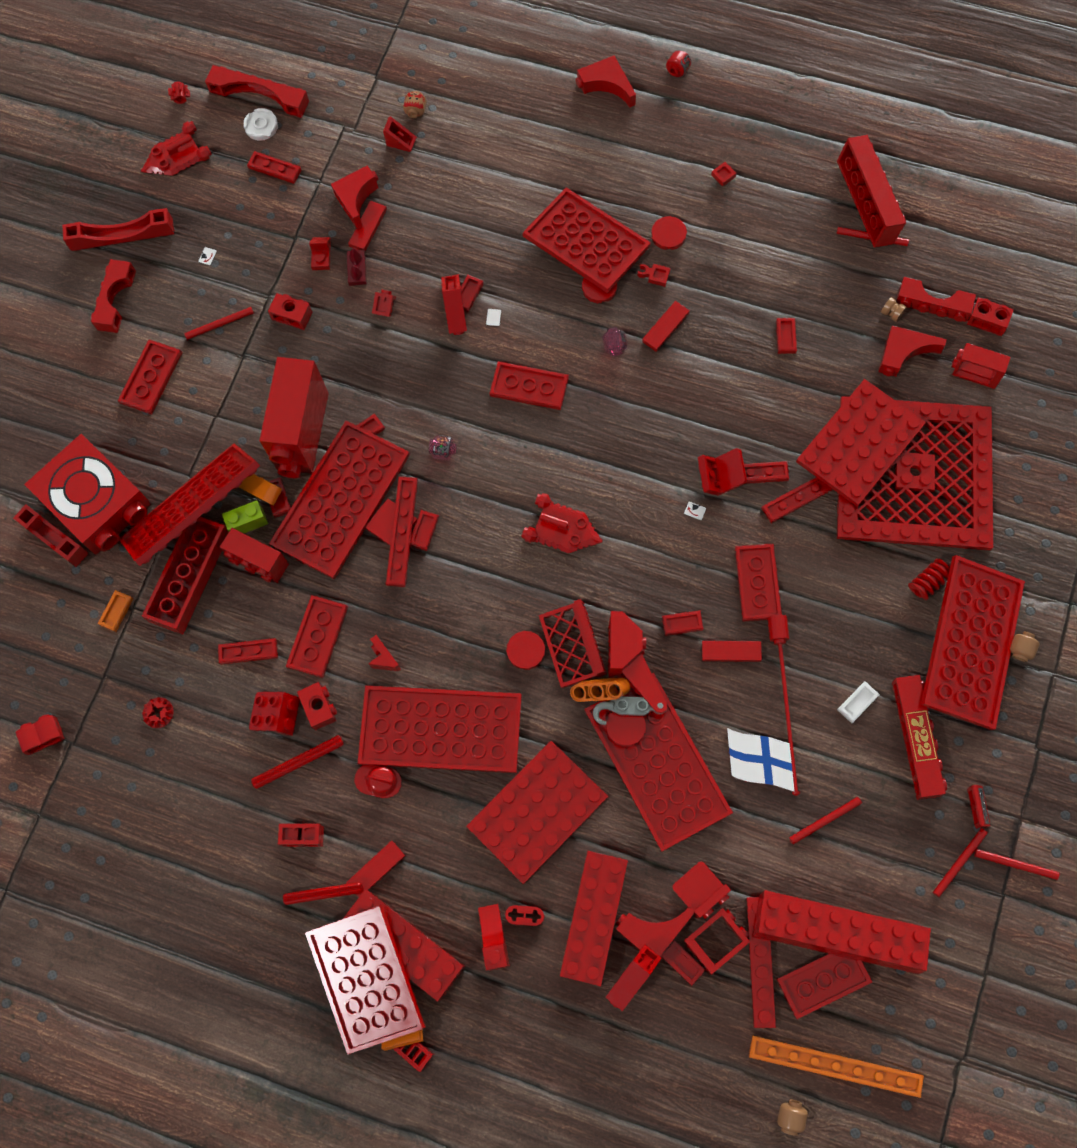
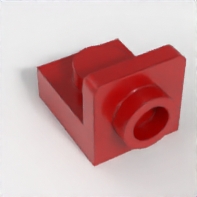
M381 289V293L375 292L372 314L391 317L393 300H396V296L392 295V291Z

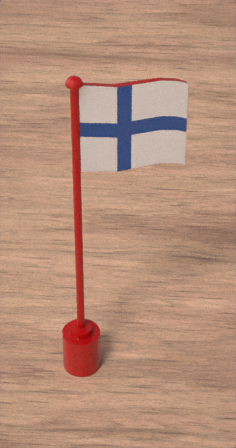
M774 615L767 618L770 642H774V645H778L789 743L766 736L742 734L727 728L731 775L746 782L774 785L793 791L792 794L794 796H798L800 791H798L782 648V645L786 644V641L790 639L788 620L786 615Z

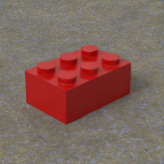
M231 528L220 546L224 552L223 555L229 559L230 563L239 566V564L243 565L246 571L251 574H255V572L260 574L261 578L269 583L271 581L278 583L289 565L281 552L234 528Z

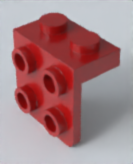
M735 448L716 458L706 455L698 457L704 493L719 496L747 482L741 449Z
M257 692L249 729L252 731H274L286 736H293L300 698L286 692Z
M702 861L698 862L672 886L674 892L694 912L697 919L702 916L706 919L714 912L712 907L717 902L722 905L730 897L728 893L731 891L726 884L723 885Z

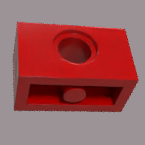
M276 293L268 310L272 320L301 330H305L313 313L307 301L302 299L296 300L287 294L281 295Z
M317 682L297 691L309 723L314 730L337 721L335 718L337 711L334 704H330L328 701L330 694L326 686L322 687ZM322 701V708L315 710V704Z

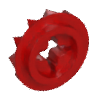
M157 697L150 699L144 705L142 712L143 721L152 728H162L172 720L174 709L170 701L165 698ZM154 707L158 708L159 710L162 709V711H160L161 719L158 716L153 715L155 713Z

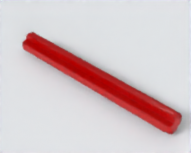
M337 735L252 778L253 787L258 789L343 746L342 738Z

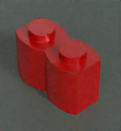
M50 714L39 717L38 721L33 724L26 723L21 725L20 729L15 732L22 752L26 755L39 752L65 739L57 717Z

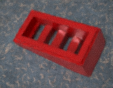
M421 1042L412 1044L406 1053L403 1051L405 1046L393 1049L419 1072L423 1071L434 1056V1053ZM417 1046L419 1049H418V1051L415 1053V1055L413 1056V1058H411L409 1055L411 1054V1052L413 1051V1049ZM422 1052L425 1053L424 1057L418 1064L416 1062V1059Z

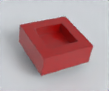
M724 162L712 171L711 176L723 187L733 180L737 173Z

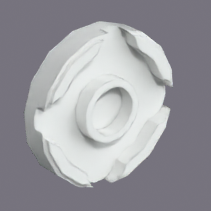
M258 108L251 114L248 113L246 115L244 128L251 139L257 141L266 140L276 133L278 121L271 110Z

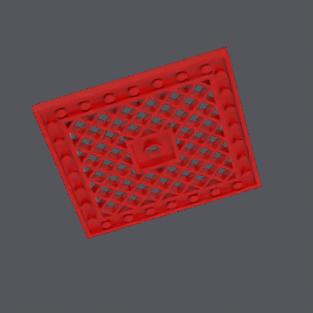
M841 396L840 407L849 397ZM895 400L925 421V426L930 431L926 435L921 430L918 432L917 435L921 439L918 442L912 440L909 443L912 447L907 451L904 450L887 470L886 474L892 481L886 484L880 479L877 483L882 489L878 493L872 489L869 493L873 497L868 501L864 498L862 501L863 505L859 509L838 493L837 539L992 550V407ZM950 424H955L957 426L953 428ZM942 425L949 431L945 436L938 430ZM960 427L968 433L965 437L957 432ZM934 434L939 441L934 444L928 438L930 435ZM951 435L959 441L955 445L947 439ZM970 436H971V444L967 441V439H968ZM923 441L930 447L926 452L919 446ZM941 443H944L949 448L946 453H943L938 448ZM961 444L968 450L964 455L957 449ZM915 449L918 453H910V452ZM932 451H934L940 457L936 461L935 455L930 454ZM951 452L959 458L955 463L948 457ZM969 454H971V462L966 458ZM942 460L949 466L945 471L938 465ZM961 461L968 467L965 472L957 466ZM894 466H895V474L890 470V469H891L892 467H894ZM910 469H917L920 472V475H912ZM935 470L940 474L936 479ZM953 470L959 477L953 480L947 473ZM970 471H971V479L967 476V474H968ZM942 477L950 484L945 489L938 483ZM961 479L968 485L965 490L957 484ZM894 483L895 490H901L897 494L890 488ZM951 487L959 493L955 498L947 492ZM935 488L940 492L937 496L931 493L934 492ZM970 489H971V497L966 493V492L969 491ZM884 491L892 497L888 502L880 496ZM912 491H919V493L915 495ZM904 492L911 498L907 503L899 497ZM922 494L930 500L926 505L919 499ZM942 495L949 501L945 507L938 500ZM960 497H963L969 503L964 508L957 502ZM875 499L882 505L878 510L870 504ZM893 501H896L902 507L897 512L890 506ZM913 502L921 508L917 513L909 507ZM934 504L940 511L934 514L928 507ZM951 505L959 511L955 516L947 510ZM865 507L872 513L868 519L861 513ZM969 507H971V515L966 511ZM884 509L892 515L887 520L880 514ZM903 510L911 516L907 521L899 515ZM923 511L931 518L926 523L918 516ZM942 513L949 519L946 524L938 518ZM961 514L969 521L964 526L957 520ZM874 517H876L879 521H871V520H872ZM895 518L899 523H893L891 521ZM915 520L918 524H909V523H910L911 521ZM933 521L937 526L929 524ZM951 523H953L956 527H947V526H949Z

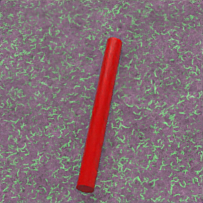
M843 227L837 228L836 234L870 240L868 233L865 231ZM897 237L894 244L908 246L909 239Z
M251 307L186 332L184 333L187 340L254 314Z
M857 796L789 837V840L794 845L862 804V801Z
M980 828L934 889V895L940 897L988 834L986 830Z
M976 849L974 857L1058 880L1060 873L980 849Z

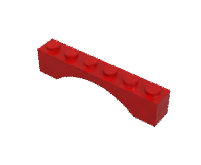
M213 65L205 80L211 93L222 96L241 92L262 94L276 101L286 114L300 118L303 117L309 104L307 92L301 88H294L269 79L258 78L255 75H247L240 71L229 70L223 66Z
M167 208L148 211L138 219L121 224L94 225L76 222L62 225L63 240L71 251L174 235L173 219Z

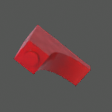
M615 55L577 70L576 84L578 88L582 89L584 94L595 91L609 92L623 99L629 108L636 105V93Z
M368 165L331 184L335 197L357 230L363 227L360 219V209L363 202L372 192L379 189L377 184L378 176L375 171L370 170Z
M459 274L441 277L449 334H463L464 331H467Z
M891 326L878 372L883 373L885 376L896 377L901 366L913 356L923 353L941 354L947 339Z
M499 904L478 908L483 940L482 951L486 970L493 971L510 967Z
M687 908L678 917L660 923L643 921L630 913L627 916L622 914L615 923L618 926L616 931L639 951L644 945H647L661 956L694 912Z

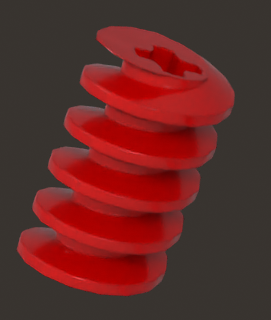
M935 559L934 563H931L928 568L923 570V573H920L917 578L912 580V583L908 584V587L919 598L928 600V594L934 595L933 589L938 591L940 589L939 584L945 585L950 568L943 560Z

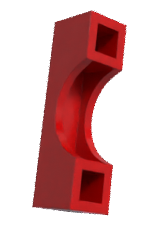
M110 259L109 265L105 269L104 281L101 282L99 297L96 298V307L91 315V322L99 331L118 333L122 316L113 307V300L119 291L132 286L136 270L131 262Z
M903 277L896 302L923 313L928 312L939 317L952 318L958 322H967L972 314L976 294L958 290L949 298L939 299L932 297L925 291L922 281Z
M27 504L13 518L75 567L89 554Z

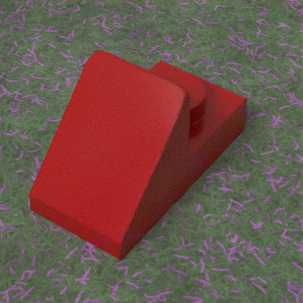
M313 237L309 242L312 251V270H330L331 237Z
M378 636L372 637L370 639L373 643L371 648L378 657L369 663L370 667L373 669L400 671V666Z

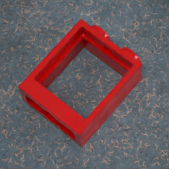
M966 343L963 349H959L957 356L952 362L951 367L954 368L952 375L995 389L1005 375L1011 357Z
M723 908L720 909L683 941L710 975L750 943L748 939L750 935L742 926L739 928L735 924L734 920L736 918L728 909L726 911ZM722 917L741 942L714 964L694 939L717 919Z
M644 945L605 998L614 1007L623 1011L651 975L662 957L647 945Z

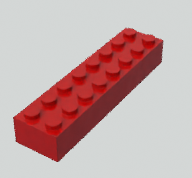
M764 890L759 895L753 936L921 974L927 971L931 928Z

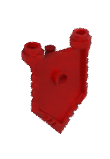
M187 121L183 123L180 134L177 133L174 137L171 136L170 139L167 138L164 142L154 145L141 172L173 176L179 173V171L191 167L190 165L196 164V162L209 159V156L212 154L208 146L197 147L191 137L197 129L192 121Z
M544 493L542 495L538 494L535 501L538 508L543 509L536 528L525 527L522 533V538L526 542H540L543 545L552 546L554 549H560V551L572 553L578 551L577 549L587 548L588 545L593 546L603 542L598 533L594 531L595 529L592 527L591 522H589L585 512L575 511L570 507L560 506L561 504L558 503L555 504L551 501L549 495Z

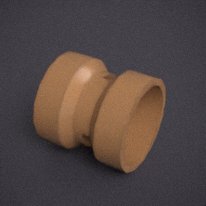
M891 297L882 308L881 313L885 316L889 315L893 321L897 322L907 307L903 304H898Z

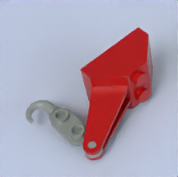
M611 611L608 678L627 679L630 687L639 697H620L597 704L593 709V717L596 722L602 725L607 724L606 721L601 720L599 717V712L603 709L610 710L619 715L644 716L650 711L657 715H663L667 710V702L643 657L646 649V637H643V631L623 611Z

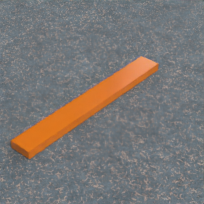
M752 1035L749 1058L921 1098L924 1075Z

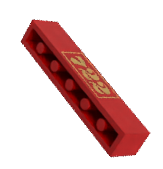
M920 675L895 678L892 686L916 799L941 797L946 794L947 783L941 774L943 765L941 759H938L937 756L938 742L934 739L932 733L934 731V724L932 719H929L928 711L930 708L921 705L925 683L921 680Z

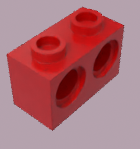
M978 297L967 325L1002 336L1008 327L1014 309L991 302L989 299Z
M279 824L278 845L282 847H323V825Z

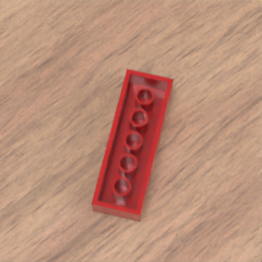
M868 135L848 138L837 159L839 168L873 247L892 245L906 224L905 216L899 208V202L893 194L892 187L888 183L886 173L881 167L879 157L876 155Z
M199 517L195 524L183 530L142 614L145 620L176 633L184 634L222 552L220 546L229 533L225 525Z
M587 851L560 977L601 986L628 860Z
M365 889L344 918L382 905L408 978L437 1002L441 1001L465 966L371 891Z

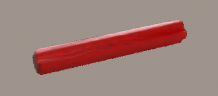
M355 882L286 893L283 895V903L289 905L362 893V883Z

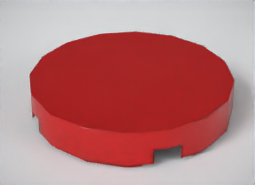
M662 217L652 227V241L657 247L664 250L677 249L686 240V226L682 220L676 217Z
M583 278L582 291L585 298L597 304L605 301L608 302L616 295L617 283L606 293Z
M522 631L510 638L506 652L513 666L523 670H530L536 668L542 662L545 656V646L539 635L531 631Z
M612 712L607 719L606 732L609 738L619 746L631 747L638 743L645 734L646 721L643 716L619 715Z

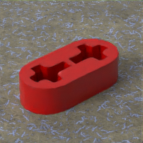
M513 905L508 907L505 913L506 920L513 925L539 926L545 918L540 908ZM513 909H517V913L524 914V917H517L516 921H512L513 919L509 917V913H513ZM534 911H537L538 915H541V919H537V923H534L533 919L526 918V914H533Z

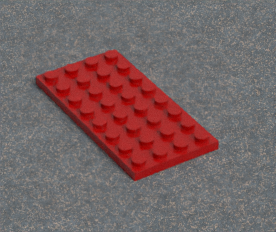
M345 421L272 537L269 545L335 580L364 532L365 526L375 514L410 456L409 451Z
M235 443L232 444L146 515L140 523L134 525L123 534L119 541L139 566L148 563L155 553L164 550L168 545L167 543L173 538H178L185 528L195 524L198 518L203 513H208L215 503L225 499L228 492L238 488L246 477L255 474L260 465Z
M958 555L952 557L921 705L990 730L996 729L1011 654L1010 647L1015 634L1025 581Z
M652 673L667 702V710L663 715H657L650 711L647 715L643 716L646 721V731L643 738L635 745L622 747L615 744L606 732V725L599 724L594 719L593 709L600 702L611 700H601L585 708L584 711L660 851L663 852L730 816L733 812L656 675ZM630 687L629 692H628L626 695L622 696V697H639V696H638V695L634 692V690ZM607 709L601 710L599 712L600 719L607 722L612 711Z
M365 685L358 764L517 773L522 694Z

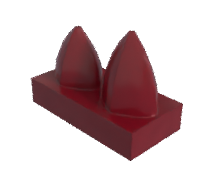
M354 247L351 251H347L349 286L367 284L365 251L357 250Z

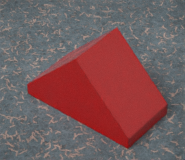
M391 116L388 118L383 130L386 146L410 152L417 137Z

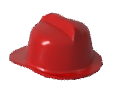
M362 765L357 770L354 780L356 788L360 792L379 798L395 796L401 788L402 781L400 774L395 769L388 766Z

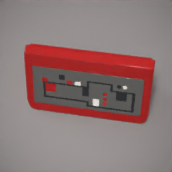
M972 785L967 791L974 826L976 829L990 827L983 787Z

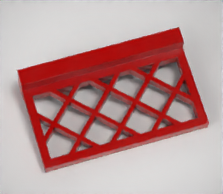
M581 599L574 601L573 604L539 615L561 688L607 675L585 604ZM573 609L574 617L572 621L569 622L563 619L565 612ZM551 616L558 619L553 629L546 626L545 619ZM560 621L569 624L565 634L556 631ZM572 627L580 630L577 640L568 636ZM554 633L563 636L559 646L551 642ZM566 639L575 642L571 652L562 649ZM578 644L586 649L583 658L574 655ZM560 651L569 655L564 665L557 661ZM572 657L581 661L576 671L567 667ZM584 663L591 665L593 673L583 675L579 672ZM565 669L575 673L572 680L564 682L562 677Z

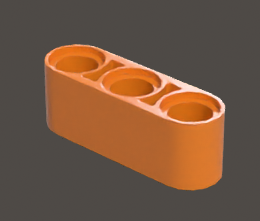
M256 474L246 477L239 486V488L273 506L282 491V488Z
M625 678L584 680L574 685L570 690V694L573 700L577 702L615 700L629 692L630 684Z

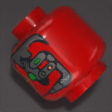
M675 51L667 60V71L674 77H682L690 68L691 59L686 52Z

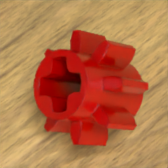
M174 82L171 84L172 88H168V94L171 101L174 100L177 104H183L187 101L186 97H190L188 86L182 82Z

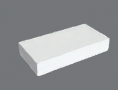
M864 681L837 710L853 723L880 694Z

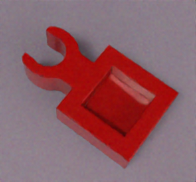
M640 264V269L645 270V272L638 271V277H648V283L666 287L671 268L653 264V267L649 268L645 264Z

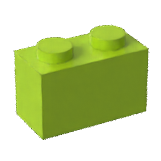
M258 500L222 514L228 531L234 528L242 533H247L268 524L264 510Z

